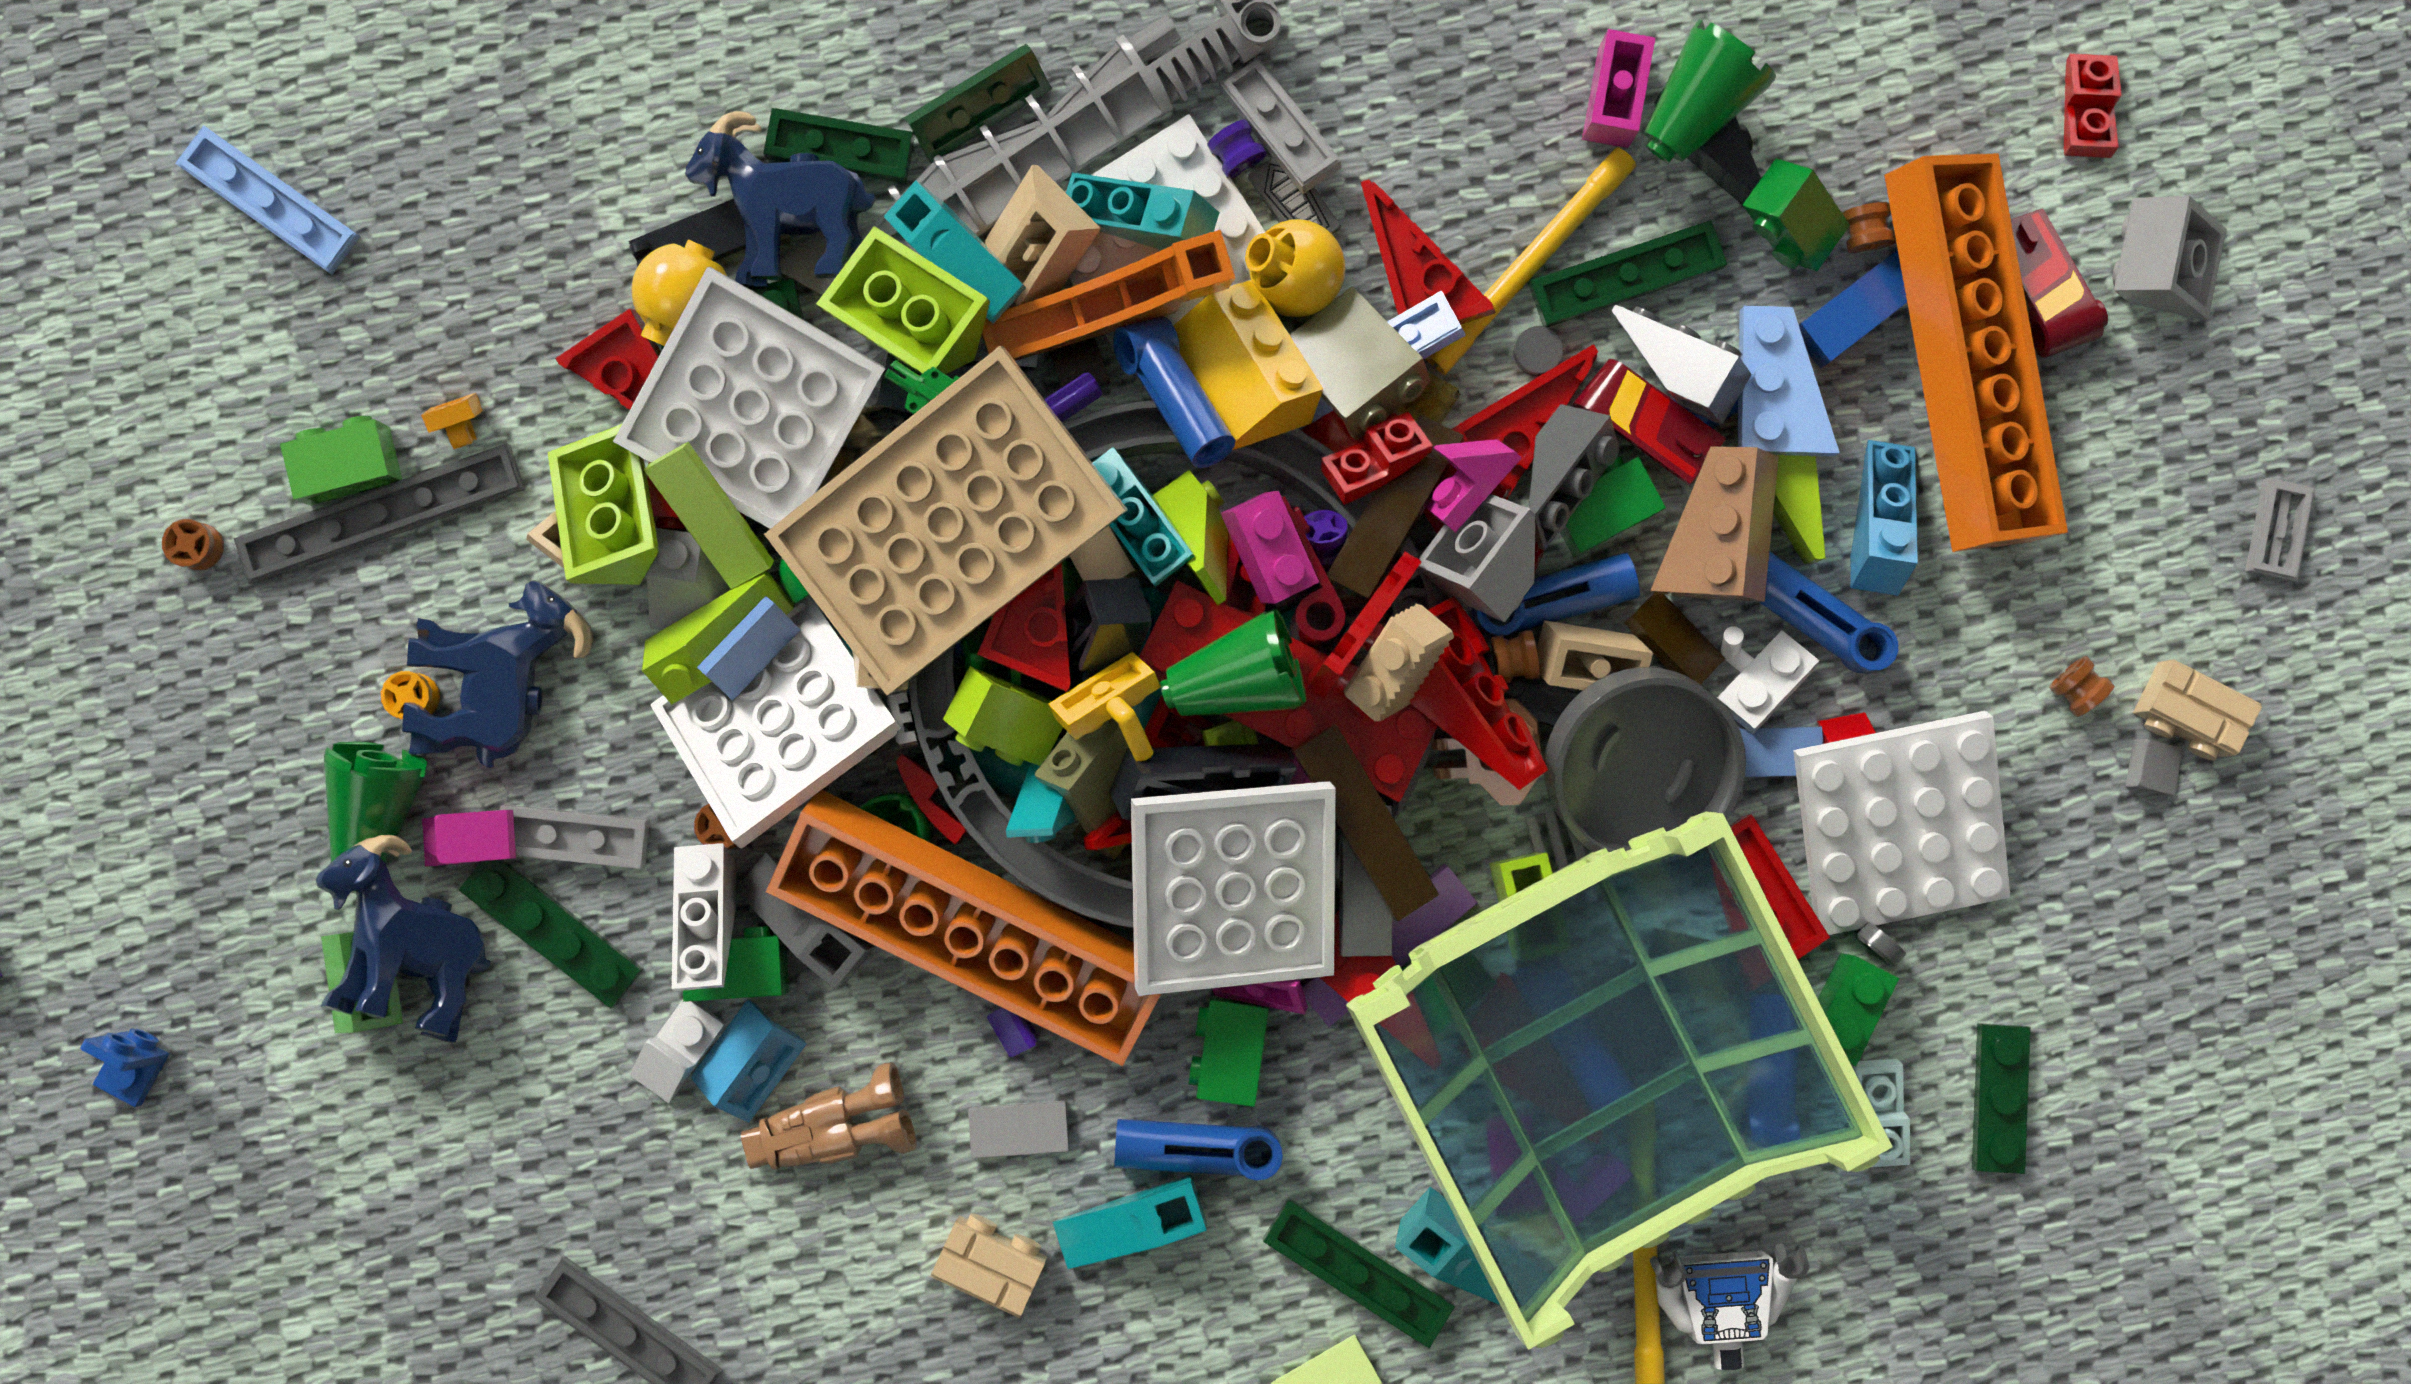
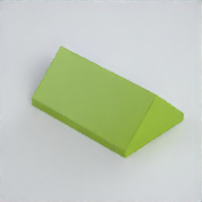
M874 226L816 305L920 374L933 366L947 374L975 360L990 301L986 296Z
M622 424L547 452L565 578L572 584L640 585L659 552L647 474L644 471V459L613 442Z

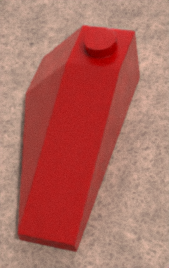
M1455 596L1428 609V611L1453 631L1454 638L1448 641L1449 646L1444 648V653L1438 656L1439 661L1435 662L1434 668L1429 670V676L1425 677L1424 683L1419 685L1420 690L1414 693L1415 697L1410 699V704L1515 788L1521 790L1548 771V768L1524 719L1518 714L1511 712L1504 699V693L1509 688L1502 675L1493 676L1483 656L1490 650L1483 635Z

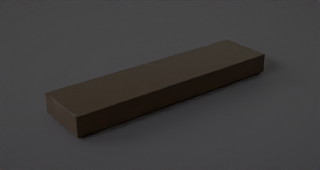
M1420 415L1416 422L1433 447L1443 444L1464 443V435L1425 416ZM1433 447L1432 452L1420 462L1376 490L1327 573L1333 586L1367 603L1380 587L1432 498L1435 489L1451 465Z
M1332 724L1291 750L1310 783L1330 781L1335 787V824L1395 921L1402 920L1440 895L1336 724Z

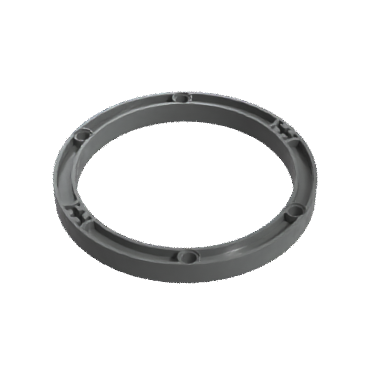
M1153 400L1132 402L1100 409L1062 423L1092 463L1112 447L1123 458L1160 453L1186 454ZM1298 429L1232 450L1224 458L1225 460L1251 467L1279 480L1303 495L1320 510H1330L1341 514L1346 519L1348 525L1347 539L1376 492L1374 490L1344 505L1321 471V459L1335 452ZM1409 537L1394 563L1398 562L1405 551L1415 558H1420ZM1417 568L1404 586L1407 587L1410 583H1413L1415 588H1407L1400 592L1385 613L1386 622L1389 621L1391 616L1395 617L1396 614L1410 609L1411 606L1414 607L1415 604L1422 605L1427 610L1436 606L1429 579L1419 568ZM955 644L909 680L910 702L918 739L929 769L950 809L972 839L987 855L1024 886L1050 902L1081 916L1114 926L1134 929L1133 882L1099 873L1081 865L1044 842L1028 843L1026 837L1007 838L1006 828L1012 813L1001 802L986 781L972 755L971 749L958 741H948L958 734L954 728L943 720L956 694L954 676ZM1436 730L1401 801L1396 802L1378 793L1385 800L1386 805L1392 806V817L1394 820L1399 816L1417 785L1429 757ZM948 741L953 756L956 759L965 758L966 760L960 766V771L966 785L974 777L979 782L964 787L957 797L952 799L949 790L957 789V786L949 771L939 772V768L945 765V760L939 746L931 751L928 746L929 742L939 743ZM1335 824L1336 880L1339 878V829Z

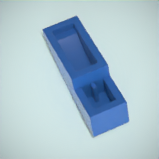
M1898 250L1799 324L1807 353L1820 369L1907 303Z

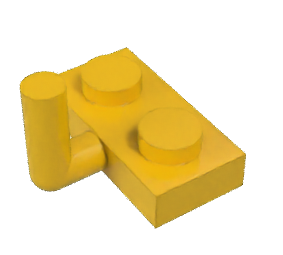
M1133 651L1048 703L1055 719L1075 740L1085 734L1098 730L1103 723L1113 718L1118 723L1136 761H1145L1153 755V749L1135 711L1131 707L1141 703L1146 696L1161 688L1155 672Z

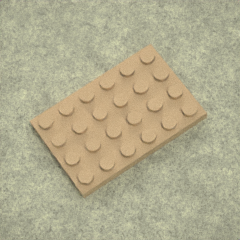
M999 346L764 533V535L884 693L890 695L1127 512L1128 509L1005 347Z

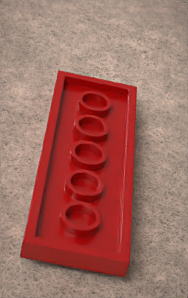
M1177 580L1139 658L1155 672L1160 683L1161 680L1167 679V668L1253 618L1224 603L1217 605L1212 597ZM1292 637L1293 643L1289 644L1293 658H1298L1305 685L1306 703L1296 707V709L1222 714L1290 749L1296 748L1327 727L1336 724L1376 791L1396 802L1401 801L1438 726L1412 704L1407 705L1382 721H1374L1345 696L1344 690L1341 692L1333 686L1326 698H1321L1308 689V687L1328 658V655Z

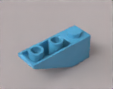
M1867 440L1850 556V588L1898 596L1918 564L1915 447Z

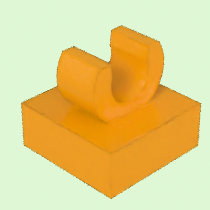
M473 393L431 407L421 414L428 433L446 428L448 439L455 450L472 444L474 440H477L470 419L475 418L483 410L477 393Z

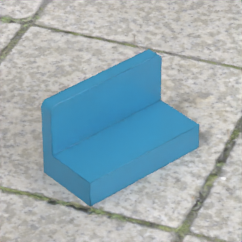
M747 1000L696 1068L691 1079L714 1107L749 1123L807 1043L793 1031L772 1021L757 1004Z

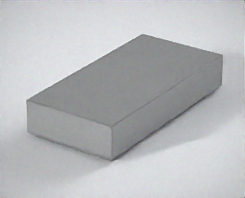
M1066 1101L970 1107L968 1109L971 1158L1069 1151Z

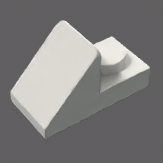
M682 999L659 1033L645 1042L630 1076L664 1101L670 1103L727 1023L697 1001L683 1002Z

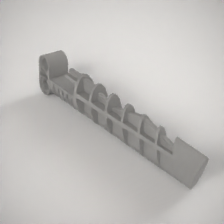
M1213 0L1222 17L1148 66L1144 63L1181 39L1175 24L1169 19L1167 14L1129 39L1121 35L1114 40L1116 44L1086 75L1078 65L1070 68L1078 83L1047 115L1044 114L1030 94L1025 100L1038 121L993 137L984 124L979 129L986 139L985 141L942 157L938 154L933 157L935 161L922 173L917 181L945 202L979 236L995 225L1032 165H1038L1058 185L1069 178L1072 172H1078L1173 110L1171 103L1177 99H1180L1182 102L1187 101L1186 93L1192 89L1201 92L1203 90L1202 83L1209 79L1214 83L1218 81L1217 73L1225 70L1227 73L1233 71L1232 63L1237 60L1245 63L1257 54L1270 52L1277 45L1280 38L1281 15L1272 0ZM1255 19H1263L1271 25L1272 31L1268 35L1258 37L1252 35L1247 30V25ZM894 184L887 188L895 202L861 237L864 240L875 226L918 253L883 217L902 196ZM823 233L815 234L780 257L781 273L790 279L794 278L796 282L821 296L835 279H819L814 276L816 263L826 252L827 240Z

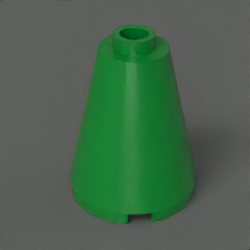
M1698 20L1686 39L1644 131L1645 136L1650 140L1646 148L1667 164L1673 158L1683 162L1770 88L1776 79V74L1767 63L1759 70L1752 63V57L1756 52L1733 34L1711 22L1705 29L1703 20Z
M1277 609L1265 611L1167 668V679L1160 682L1162 695L1169 709L1176 708L1181 716L1296 709V707L1304 705L1306 703V692L1298 658H1293L1289 646L1293 642L1280 612Z
M356 741L333 743L332 750L328 747L325 749L324 770L331 862L344 851L368 838H376L381 835H394L398 837L426 775L428 762L422 756L408 754L409 751L402 749V759H398L392 754L381 752L384 747L383 744ZM381 853L380 858L384 863H386L389 854Z

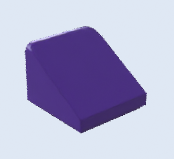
M1002 1007L988 1014L987 1019L1009 1057L1016 1056L1039 1042L1038 1039L1040 1037L1029 1020Z

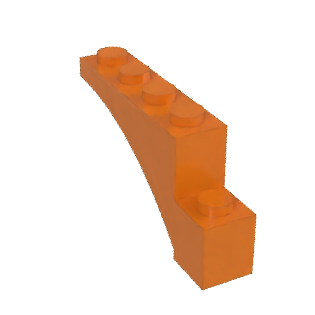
M1221 230L1173 243L1172 246L1095 279L1009 308L994 324L986 318L981 335L987 354L989 355L999 346H1003L1011 357L1017 361L1111 333L1119 327L1174 314L1183 302L1229 289L1235 280V274Z

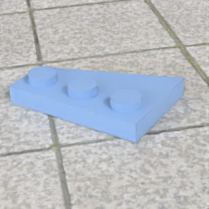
M1743 306L1739 311V351L1742 353L1741 360L1752 375L1738 397V447H1758L1774 455H1838L1840 452L1793 307Z

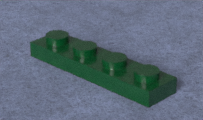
M1709 220L1532 279L1528 285L1542 325L1544 327H1551L1722 270L1727 265L1713 222Z
M504 860L480 862L459 888L462 894L610 1009L617 1005L644 970V968Z
M1289 1197L1262 1238L1265 1244L1427 1348L1431 1347L1455 1308L1453 1302Z

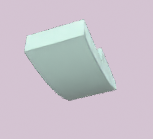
M1898 1059L1859 1061L1857 1066H1852L1893 1146L1881 1153L1879 1161L1872 1167L1910 1165V1118L1904 1112L1903 1064Z

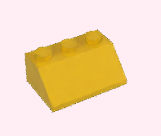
M1252 280L1232 285L1229 289L1206 296L1173 325L1179 339V353L1236 440L1232 450L1312 423L1323 387L1270 303L1256 289Z

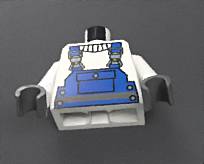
M1781 1243L1776 1244L1774 1253L1777 1262L1774 1265L1773 1258L1762 1250L1679 1256L1677 1251H1673L1674 1257H1670V1263L1665 1266H1661L1657 1256H1653L1650 1258V1263L1656 1275L1658 1304L1675 1327L1682 1332L1688 1333L1697 1344H1713L1715 1368L1720 1370L1741 1369L1744 1367L1742 1341L1766 1339L1768 1327L1776 1323L1792 1292L1796 1279L1803 1277L1808 1272L1809 1262L1804 1246L1800 1245L1797 1254L1787 1257L1785 1245Z

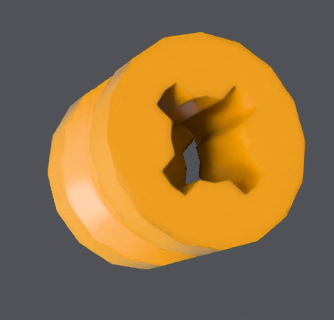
M400 671L391 675L384 682L381 690V702L384 709L391 716L403 719L404 703L406 702L416 703L432 715L437 710L440 702V690L436 682L427 675L411 671ZM418 687H419L418 692H419V697H420V698L417 697V693H416V690H415V689L418 688Z

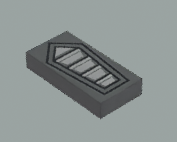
M1274 158L1248 174L1249 181L1278 223L1302 219L1315 222L1332 234L1340 230V223L1315 187L1302 194Z

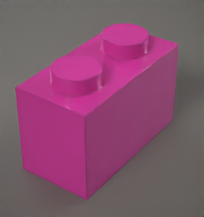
M1612 29L1607 30L1597 52L1582 140L1629 148L1640 128L1655 37Z
M1279 491L1262 493L1221 513L1261 603L1276 604L1319 583Z

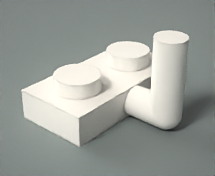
M1731 626L1724 632L1721 654L1740 674L1717 698L1726 706L1736 721L1754 734L1818 667L1820 660L1782 630L1754 659L1741 648L1744 637L1743 631L1736 626Z

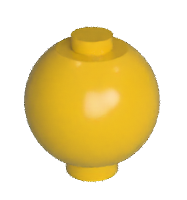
M1302 219L1280 222L1269 228L1265 233L1255 236L1246 250L1245 261L1249 268L1250 280H1252L1256 289L1268 300L1273 310L1281 315L1305 317L1316 314L1327 307L1337 297L1342 288L1345 278V258L1342 248L1332 233L1315 222Z
M688 240L685 247L677 244L659 247L641 261L635 271L631 288L634 308L645 322L641 336L665 346L707 267H711L727 276L723 267L712 261L715 254L713 250Z

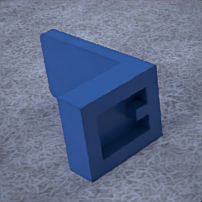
M134 1028L130 1029L129 1032L107 1033L103 1036L87 1038L80 1047L82 1051L104 1062L92 1085L133 1107L142 1106L170 1053L156 1047L159 1040L154 1035Z

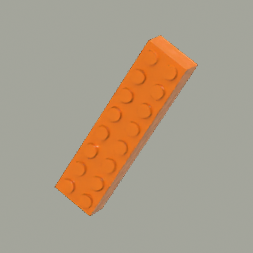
M1999 153L1922 156L1884 176L1952 552L2023 544L2068 533Z
M824 790L816 793L801 811L766 890L767 893L1121 1066L1124 1065L1161 994L1138 996L1135 989L1133 942Z

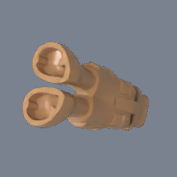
M893 1062L879 1065L873 1072L871 1081L861 1090L852 1094H848L840 1086L815 1093L808 1097L804 1103L778 1112L770 1118L761 1119L758 1127L742 1131L741 1141L749 1168L754 1169L769 1164L774 1170L780 1167H793L815 1162L836 1164V1162L858 1158L862 1146L869 1144L887 1145L890 1149L900 1154L916 1150L917 1140L911 1116L904 1109L886 1114L870 1122L858 1125L852 1122V1116L872 1110L887 1109L902 1104L904 1091L896 1065Z

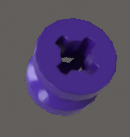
M1246 119L1236 121L1223 128L1207 143L1210 152L1213 155L1219 156L1223 162L1222 171L1226 178L1230 177L1232 179L1237 177L1242 171L1259 164L1267 155L1263 145L1255 143L1252 138V127Z
M1330 510L1314 511L1304 517L1311 530L1310 533L1306 534V537L1326 572L1329 571L1347 541L1348 525L1346 519L1337 512Z

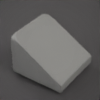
M2145 738L2134 739L2125 787L2175 796L2183 748Z

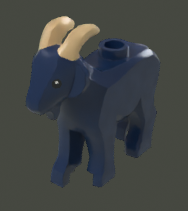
M733 111L723 115L700 140L686 166L685 175L689 182L705 185L711 197L716 196L719 180L727 178L729 180L733 198L746 231L745 257L737 269L735 281L746 288H768V280H781V234L813 235L822 232L827 240L826 252L817 261L814 276L819 279L836 278L863 241L858 231L859 213L866 212L872 208L876 200L875 194L866 193L864 183L856 173L846 170L834 161H819V156L814 154L798 153L790 156V162L763 164L736 138L738 135L746 132L760 133L762 129L756 123V118L744 111Z
M536 580L526 583L520 600L509 603L510 608L525 611L528 622L501 626L482 633L471 634L445 630L434 621L418 618V639L410 638L408 641L407 666L442 668L463 673L460 693L462 709L448 716L439 717L431 715L426 709L416 703H404L402 732L411 733L408 754L446 753L460 746L477 747L476 755L480 763L487 768H493L496 759L505 758L516 753L522 741L531 730L532 715H539L541 712L542 687L534 686L536 661L549 648L571 632L575 638L574 658H585L593 644V633L589 623L565 598Z
M381 835L376 838L363 840L341 853L316 878L317 887L330 893L333 897L335 910L342 908L350 893L356 894L350 958L340 983L328 992L320 1007L351 1015L353 1014L356 1002H358L355 1011L378 1019L385 1018L392 986L398 972L409 976L424 977L435 998L431 1008L418 1018L415 1029L422 1031L420 1035L444 1042L456 1043L463 1006L467 1001L465 993L466 977L468 973L478 974L486 971L491 963V960H487L485 957L483 935L471 919L451 913L452 904L446 901L424 897L422 902L418 903L401 895L393 884L387 866L380 856L382 852L394 857H398L400 854H411L412 849L406 841L394 835Z

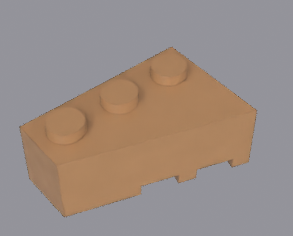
M1710 447L1650 591L1674 597L1765 602L1779 456L1758 447Z

